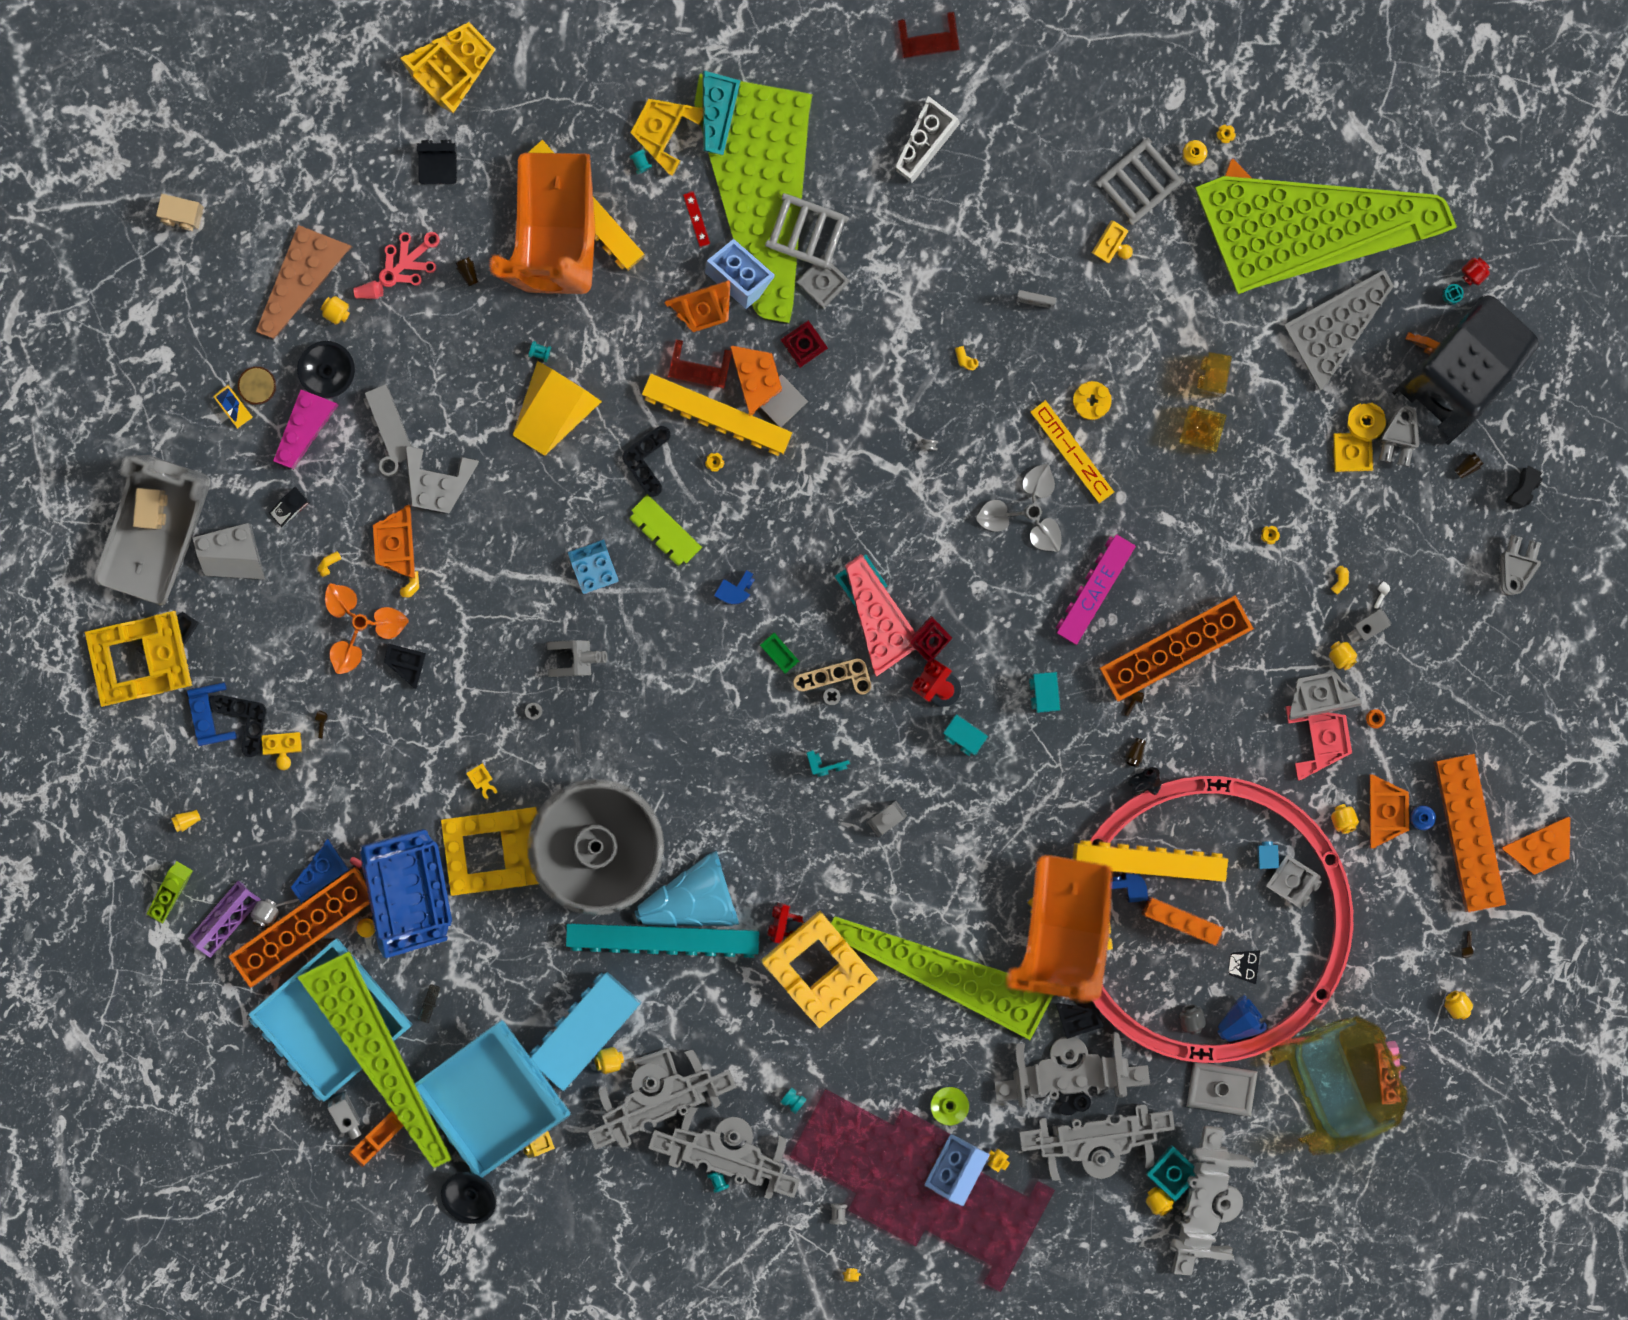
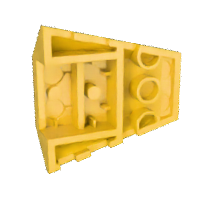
M468 22L400 59L411 77L439 106L454 113L496 49Z
M537 361L513 436L546 456L602 401L555 370Z

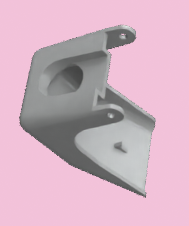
M150 455L127 456L123 461L120 475L126 476L123 496L98 563L94 580L101 586L157 605H164L191 543L210 487V478L204 473ZM137 488L163 490L165 495H168L167 506H164L163 514H166V523L162 525V529L133 527Z

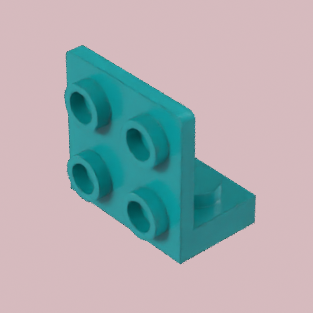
M814 750L807 752L812 774H817V777L829 774L828 770L834 768L836 772L847 769V764H850L849 760L819 769L818 765L822 764L819 753L815 754Z

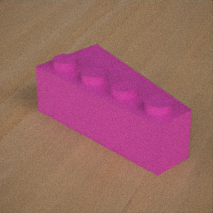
M300 390L273 461L294 469L339 405L325 398Z

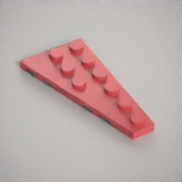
M859 555L846 564L845 567L873 671L877 677L915 650L908 642L915 634V631L862 555Z

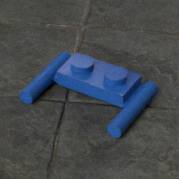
M225 682L187 690L198 746L237 739L235 731L216 735L208 694L227 690Z

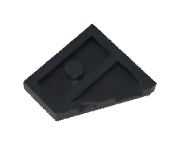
M388 644L384 663L413 688L417 689L426 653Z
M1062 1003L1055 1004L1067 1039L1103 1028L1098 1009Z

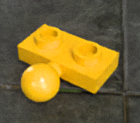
M1111 220L1092 254L1106 263H1110L1116 251H1118V256L1121 259H1129L1133 254L1131 246L1127 244L1121 245L1128 230Z
M301 733L262 735L263 755L279 754V757L276 759V766L280 770H287L291 765V760L286 753L302 752Z

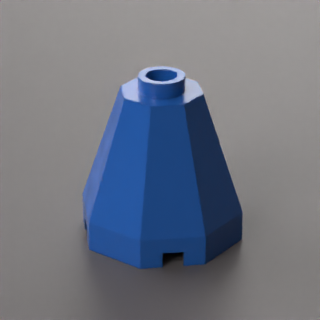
M1243 995L1235 1002L1219 1023V1030L1217 1032L1223 1040L1226 1039L1232 1042L1261 1034L1266 1030L1267 1025L1265 1021L1261 1023L1259 1020L1262 1018L1261 1013L1250 999L1246 1000V996Z

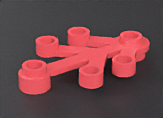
M407 232L401 233L399 236L401 241L399 264L394 268L393 257L396 255L397 249L394 245H387L385 248L386 266L379 274L381 284L385 287H392L397 282H404L417 286L422 281L419 274L409 276L399 273L404 269L424 270L428 273L435 272L436 265L432 261L426 263L413 262L428 248H435L439 245L440 238L435 232H428L424 237V242L409 255L408 246L411 242V236ZM404 235L409 236L406 242L402 241V236ZM435 237V243H429V238ZM388 248H394V253L388 254ZM433 264V270H427V265ZM387 274L392 275V279L390 281H386L385 279ZM414 276L419 277L417 283L412 282Z

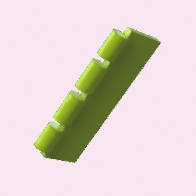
M648 494L631 510L634 514L629 519L638 528L644 523L646 526L641 531L651 541L658 536L660 539L655 545L665 554L672 550L673 553L669 558L678 567L683 562L687 564L702 549V546Z

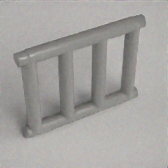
M1150 138L1142 141L1096 182V185L1102 186L1129 217L1128 221L1131 225L1139 221L1185 180L1181 175L1178 176L1151 145ZM1144 150L1150 154L1171 178L1172 182L1165 188L1162 187L1137 158ZM1130 162L1157 191L1158 194L1150 201L1122 170ZM1115 175L1123 181L1143 204V207L1136 213L1108 183Z
M783 193L781 209L770 240H767L765 246L831 270V260L843 225L847 223L849 217ZM791 203L801 207L789 244L784 246L777 243ZM808 210L818 213L819 216L806 253L795 250ZM829 217L837 220L825 257L820 259L814 257L813 253L825 219Z

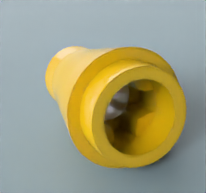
M194 810L175 814V817L171 818L176 832H183L200 821L201 818L198 811Z

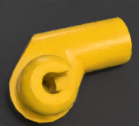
M964 346L955 348L958 363L961 367L967 370H975L978 367V360L966 356Z
M338 551L324 557L320 562L317 571L321 577L330 574L328 567L341 560Z
M418 571L415 572L416 579L409 578V583L400 589L402 597H412L418 591Z

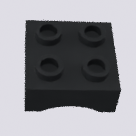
M1529 465L1527 468H1523L1520 472L1518 487L1507 497L1505 502L1518 509L1526 507V505L1529 506L1534 497L1532 495L1533 490L1538 488L1543 480L1540 477L1543 472Z

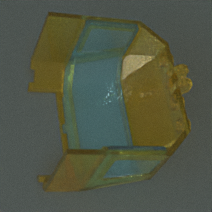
M1354 1016L1339 1019L1270 1048L1273 1060L1269 1061V1067L1288 1060L1316 1131L1298 1138V1140L1302 1144L1306 1143L1309 1146V1152L1313 1156L1341 1152L1401 1124L1409 1100L1407 1089L1400 1079V1071L1406 1069L1405 1065L1395 1066L1394 1061L1401 1058L1400 1053L1393 1055L1387 1046L1386 1037L1381 1028L1361 1017Z

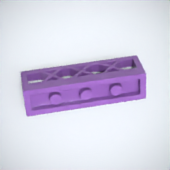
M237 881L188 939L197 949L211 958L261 899L249 891L243 883ZM247 896L253 898L248 905H243V901ZM239 911V916L236 919L230 920V916L234 912ZM226 926V931L218 935V930ZM214 941V945L209 950L204 948L208 942Z

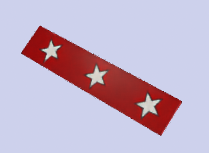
M694 191L684 194L683 196L699 246L709 245L710 241Z

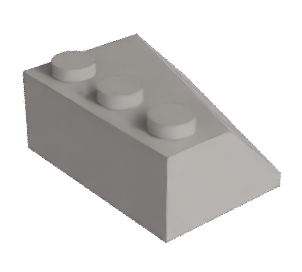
M246 523L193 537L196 554L205 576L265 580L251 524Z

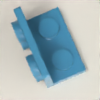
M604 540L568 552L583 594L619 581Z

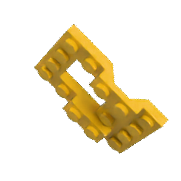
M176 611L85 632L101 707L192 686ZM142 639L150 676L117 683L109 646Z
M537 807L441 820L451 896L539 884L532 872L528 856L529 832L537 814ZM501 831L505 869L468 874L463 836Z
M818 911L761 959V962L819 1029L878 980L821 911ZM819 939L838 961V964L809 987L789 963Z

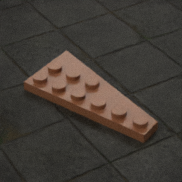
M298 225L256 332L275 339L352 246Z

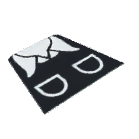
M1260 950L1233 952L1230 957L1229 975L1256 984Z

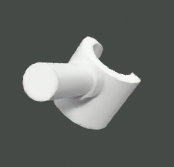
M1382 582L1377 588L1381 594L1374 605L1376 609L1379 608L1383 598L1390 591V586L1385 582Z

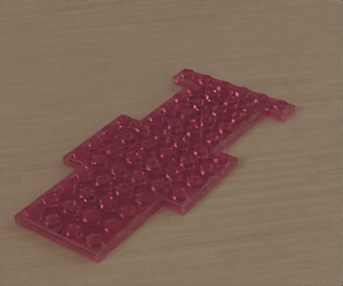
M825 1089L789 1157L856 1192L857 1194L848 1211L902 1240L917 1246L926 1230L992 1265L984 1283L1001 1292L1055 1189L1037 1181L1030 1196L1027 1197L981 1172L964 1205L952 1202L924 1185L950 1133L904 1108L901 1109L895 1123L891 1124Z

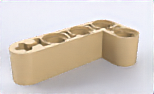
M853 659L799 674L793 681L795 689L801 692L847 679H852L854 689L858 694H867L871 689L867 667L861 659ZM855 662H860L863 665V670L860 673H855L852 670V665ZM841 667L844 669L845 674L842 678L834 676L833 671L835 668ZM819 672L826 675V681L823 683H818L815 680V675ZM812 674V681L815 686H810L811 682L806 683L805 688L797 686L796 683L799 682V678L803 677V680H808V675ZM862 680L868 683V689L863 692L857 688L858 682Z

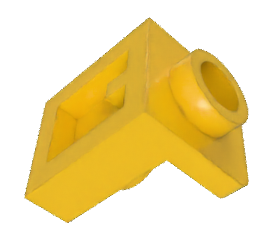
M547 1131L522 1150L528 1158H532L555 1149Z

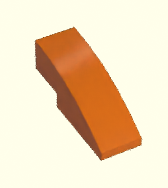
M391 1111L349 1155L363 1167L404 1125L399 1121L397 1115Z

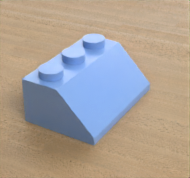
M735 239L707 260L705 273L717 284L730 280V296L745 309L760 298L775 276Z
M950 1134L924 1185L946 1199L963 1206L990 1154Z

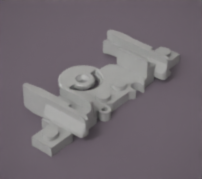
M1118 1033L1110 1034L1115 1058L1102 1057L1101 1059L1098 1054H1088L1087 1047L1083 1041L1077 1037L1067 1039L1064 1036L1056 1040L1052 1045L1050 1059L1041 1060L1039 1065L1035 1064V1066L1025 1067V1043L1016 1044L1018 1069L1013 1071L1014 1080L995 1082L997 1102L1018 1100L1019 1106L1025 1108L1024 1089L1029 1088L1030 1096L1040 1098L1050 1093V1099L1055 1101L1059 1098V1092L1063 1095L1084 1093L1088 1096V1089L1090 1087H1095L1097 1094L1104 1090L1115 1089L1116 1097H1126L1127 1087L1150 1085L1148 1065L1128 1066V1059L1122 1058V1045ZM1066 1053H1072L1073 1057L1067 1059L1065 1057ZM1079 1054H1082L1080 1064L1074 1068H1064L1056 1060V1057H1060L1064 1064L1072 1065L1078 1060Z
M689 1050L684 1053L689 1058L696 1074L686 1077L677 1074L669 1077L666 1070L659 1065H643L636 1070L632 1078L634 1093L625 1097V1103L614 1109L609 1098L607 1087L599 1090L602 1105L607 1114L602 1116L605 1125L588 1132L595 1150L617 1140L621 1148L629 1147L632 1143L629 1135L640 1130L646 1132L644 1128L646 1122H651L653 1127H656L658 1122L676 1115L677 1110H679L681 1115H687L689 1109L686 1106L694 1107L706 1102L703 1092L708 1091L714 1107H719L720 1100L718 1096L737 1088L730 1070L711 1077L709 1070L703 1071L702 1064L694 1050ZM664 1078V1087L658 1095L649 1097L640 1092L639 1088H643L648 1093L656 1092L661 1085L660 1079ZM650 1079L654 1081V1086L652 1087L647 1085Z
M1138 1104L1135 1107L1136 1115H1126V1117H1123L1119 1114V1121L1117 1123L1111 1122L1110 1116H1107L1105 1120L1085 1122L1083 1126H1081L1082 1123L1079 1119H1074L1072 1121L1073 1128L1063 1124L1052 1126L1053 1136H1049L1046 1117H1043L1039 1121L1040 1129L1019 1132L1022 1151L1041 1149L1042 1157H1047L1048 1170L1052 1180H1061L1055 1157L1069 1156L1072 1161H1082V1165L1089 1175L1094 1178L1104 1179L1112 1176L1118 1170L1120 1155L1130 1153L1131 1148L1144 1145L1145 1168L1154 1166V1152L1151 1142L1157 1141L1156 1132L1175 1130L1173 1112L1169 1110L1148 1113V1108L1145 1104ZM1099 1146L1109 1148L1114 1154V1157L1111 1158L1107 1151L1097 1150L1093 1153L1091 1161H1088L1089 1153ZM1099 1156H1103L1105 1158V1161L1103 1163L1098 1162Z
M691 1106L688 1108L689 1113L684 1117L682 1129L675 1128L673 1136L654 1130L648 1149L670 1155L669 1165L672 1167H680L683 1160L694 1164L697 1169L698 1165L704 1162L708 1166L706 1172L713 1170L730 1177L736 1175L735 1182L737 1184H742L744 1178H746L748 1183L763 1186L765 1178H768L770 1180L764 1198L770 1199L774 1191L795 1198L800 1179L784 1174L785 1165L780 1162L786 1147V1137L779 1135L774 1158H770L761 1153L759 1147L752 1145V1129L741 1118L729 1117L718 1124L715 1132L704 1130L701 1133L688 1130L692 1118L698 1107ZM720 1133H724L725 1142L730 1146H737L742 1140H746V1143L740 1149H728L722 1144ZM736 1133L737 1139L731 1140L730 1134Z
M1204 1126L1199 1145L1200 1148H1195L1192 1151V1155L1196 1159L1205 1160L1207 1163L1196 1162L1194 1167L1196 1177L1190 1176L1187 1179V1183L1192 1188L1189 1190L1186 1208L1182 1210V1213L1188 1215V1218L1185 1221H1179L1181 1224L1179 1239H1172L1170 1249L1176 1251L1171 1270L1174 1274L1192 1276L1196 1258L1205 1257L1216 1260H1233L1234 1258L1232 1254L1233 1248L1229 1245L1212 1246V1242H1216V1238L1212 1234L1217 1232L1220 1222L1225 1223L1235 1219L1243 1207L1241 1193L1235 1187L1228 1185L1230 1179L1228 1174L1229 1166L1251 1168L1255 1166V1163L1249 1157L1229 1153L1226 1147L1221 1146L1224 1129L1221 1127ZM1227 1191L1226 1194L1219 1196L1215 1202L1216 1209L1222 1213L1219 1216L1213 1212L1212 1201L1218 1193ZM1226 1200V1204L1221 1206V1202Z

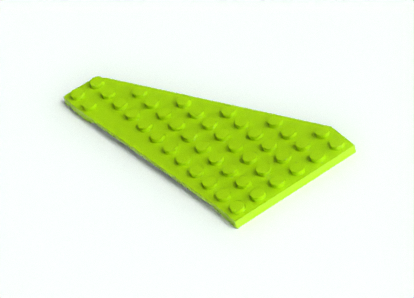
M699 74L694 101L695 107L703 108V74ZM740 81L724 154L718 155L710 152L708 154L733 239L775 275L760 298L752 304L753 309L763 319L790 324L794 302L797 258L765 246L767 240H770L783 203L782 194L785 193L802 199L808 120L813 94ZM702 121V123H701L700 126H701L702 133H703V121ZM790 203L777 243L788 246L801 207ZM798 241L795 250H798Z
M1223 176L1195 187L1237 295L1260 286L1427 239L1457 228L1448 203L1442 197L1434 194Z

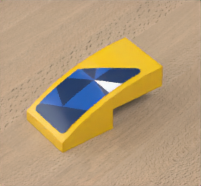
M226 385L213 395L237 429L253 417L229 385Z

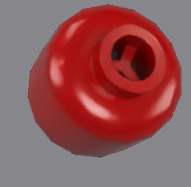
M1480 257L1478 259L1471 258L1461 269L1464 274L1462 279L1469 285L1473 283L1479 286L1490 275L1488 270L1490 266Z

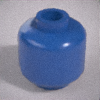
M1420 805L1411 811L1409 820L1414 828L1428 830L1434 825L1436 815L1432 808Z

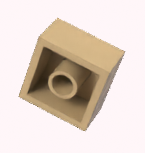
M161 193L156 216L164 225L174 227L175 224H178L184 230L193 231V228L199 229L204 207L199 202Z
M137 488L133 527L162 529V525L166 523V514H163L164 506H167L168 495H165V491Z

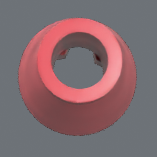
M374 280L359 287H354V296L356 299H379V297L383 296V286L380 281L376 282Z

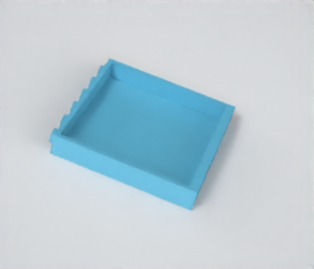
M338 938L332 941L248 1014L251 1017L249 1021L255 1028L259 1027L263 1031L262 1036L267 1042L272 1041L276 1046L274 1049L280 1057L285 1056L289 1061L287 1065L294 1072L297 1070L301 1075L300 1080L304 1085H310L314 1090L312 1094L319 1101L322 1099L323 1102L361 1071L362 1067L297 977L349 952ZM353 956L378 1010L395 1041L413 1024Z
M503 1020L415 1083L429 1114L436 1120L437 1126L447 1135L450 1144L455 1146L460 1158L470 1167L471 1173L480 1177L487 1175L571 1114Z

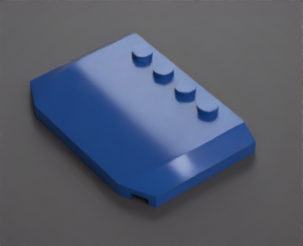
M425 829L361 846L360 856L377 943L384 958L444 942L448 938L446 935L448 927L451 926L452 916L439 848Z

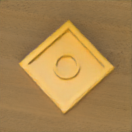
M1351 433L1333 434L1334 472L1373 471L1372 441L1366 442L1357 439Z

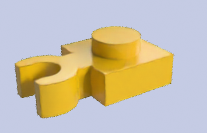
M483 763L466 773L476 790L482 787V795L485 799L489 798L486 794L488 789H492L495 794L497 793V789L489 784L493 778Z

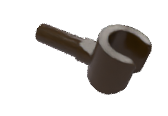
M1136 692L1133 694L1132 701L1124 713L1126 716H1129L1136 702L1142 704L1144 693Z
M319 710L315 720L320 722L318 738L323 739L324 725L328 715L326 712Z
M1467 931V947L1461 948L1463 958H1470L1473 955L1471 944L1472 931Z

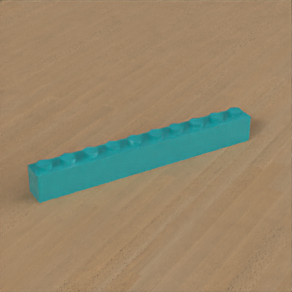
M567 923L566 947H570V951H582V948H590L589 951L601 952V948H607L609 952L620 953V949H628V953H639V950H647V954H659V951H666L668 955H678V951H685V955L694 956L697 955V952H705V956H716V953H724V957H735L737 953L743 954V957L755 958V954H759L760 931Z

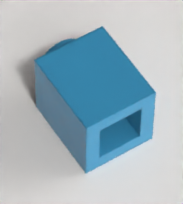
M1262 841V845H1257L1258 869L1279 868L1278 845H1273V841Z

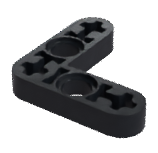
M665 426L655 428L626 449L622 455L626 466L645 492L651 497L661 494L662 485L643 459L670 440L671 433ZM659 430L662 432L666 430V439L659 438L657 440L659 444L655 446L650 436L653 435L656 438L659 435ZM643 441H650L652 443L650 451L642 450L641 444ZM629 452L636 454L634 458L637 463L640 460L642 461V464L637 465L634 470L631 468V466H634L631 460L626 461L628 458L627 453ZM641 467L646 468L648 471L645 478L637 476V470ZM650 476H653L654 479H651L650 481L653 483V485H659V487H657L658 492H649V484L646 483L645 485H643L642 482L648 480Z
M224 695L215 696L211 702V706L215 711L247 718L242 742V753L247 757L256 756L260 751L267 716L266 706L260 702ZM220 698L223 699L224 703H229V699L233 700L230 705V712L227 711L229 707L222 706L221 709H218V705H215V702L219 701ZM237 702H242L245 706L244 711L241 713H237L234 710V705ZM258 705L260 706V709L263 710V714H259L258 720L262 719L261 723L257 721H251V717L253 719H255L256 713L253 712V709L257 708ZM253 724L258 725L260 728L257 735H251L249 732V728ZM247 736L258 738V742L253 741V747L256 750L252 751L251 754H248L249 751L246 750V746H250L251 740H247Z

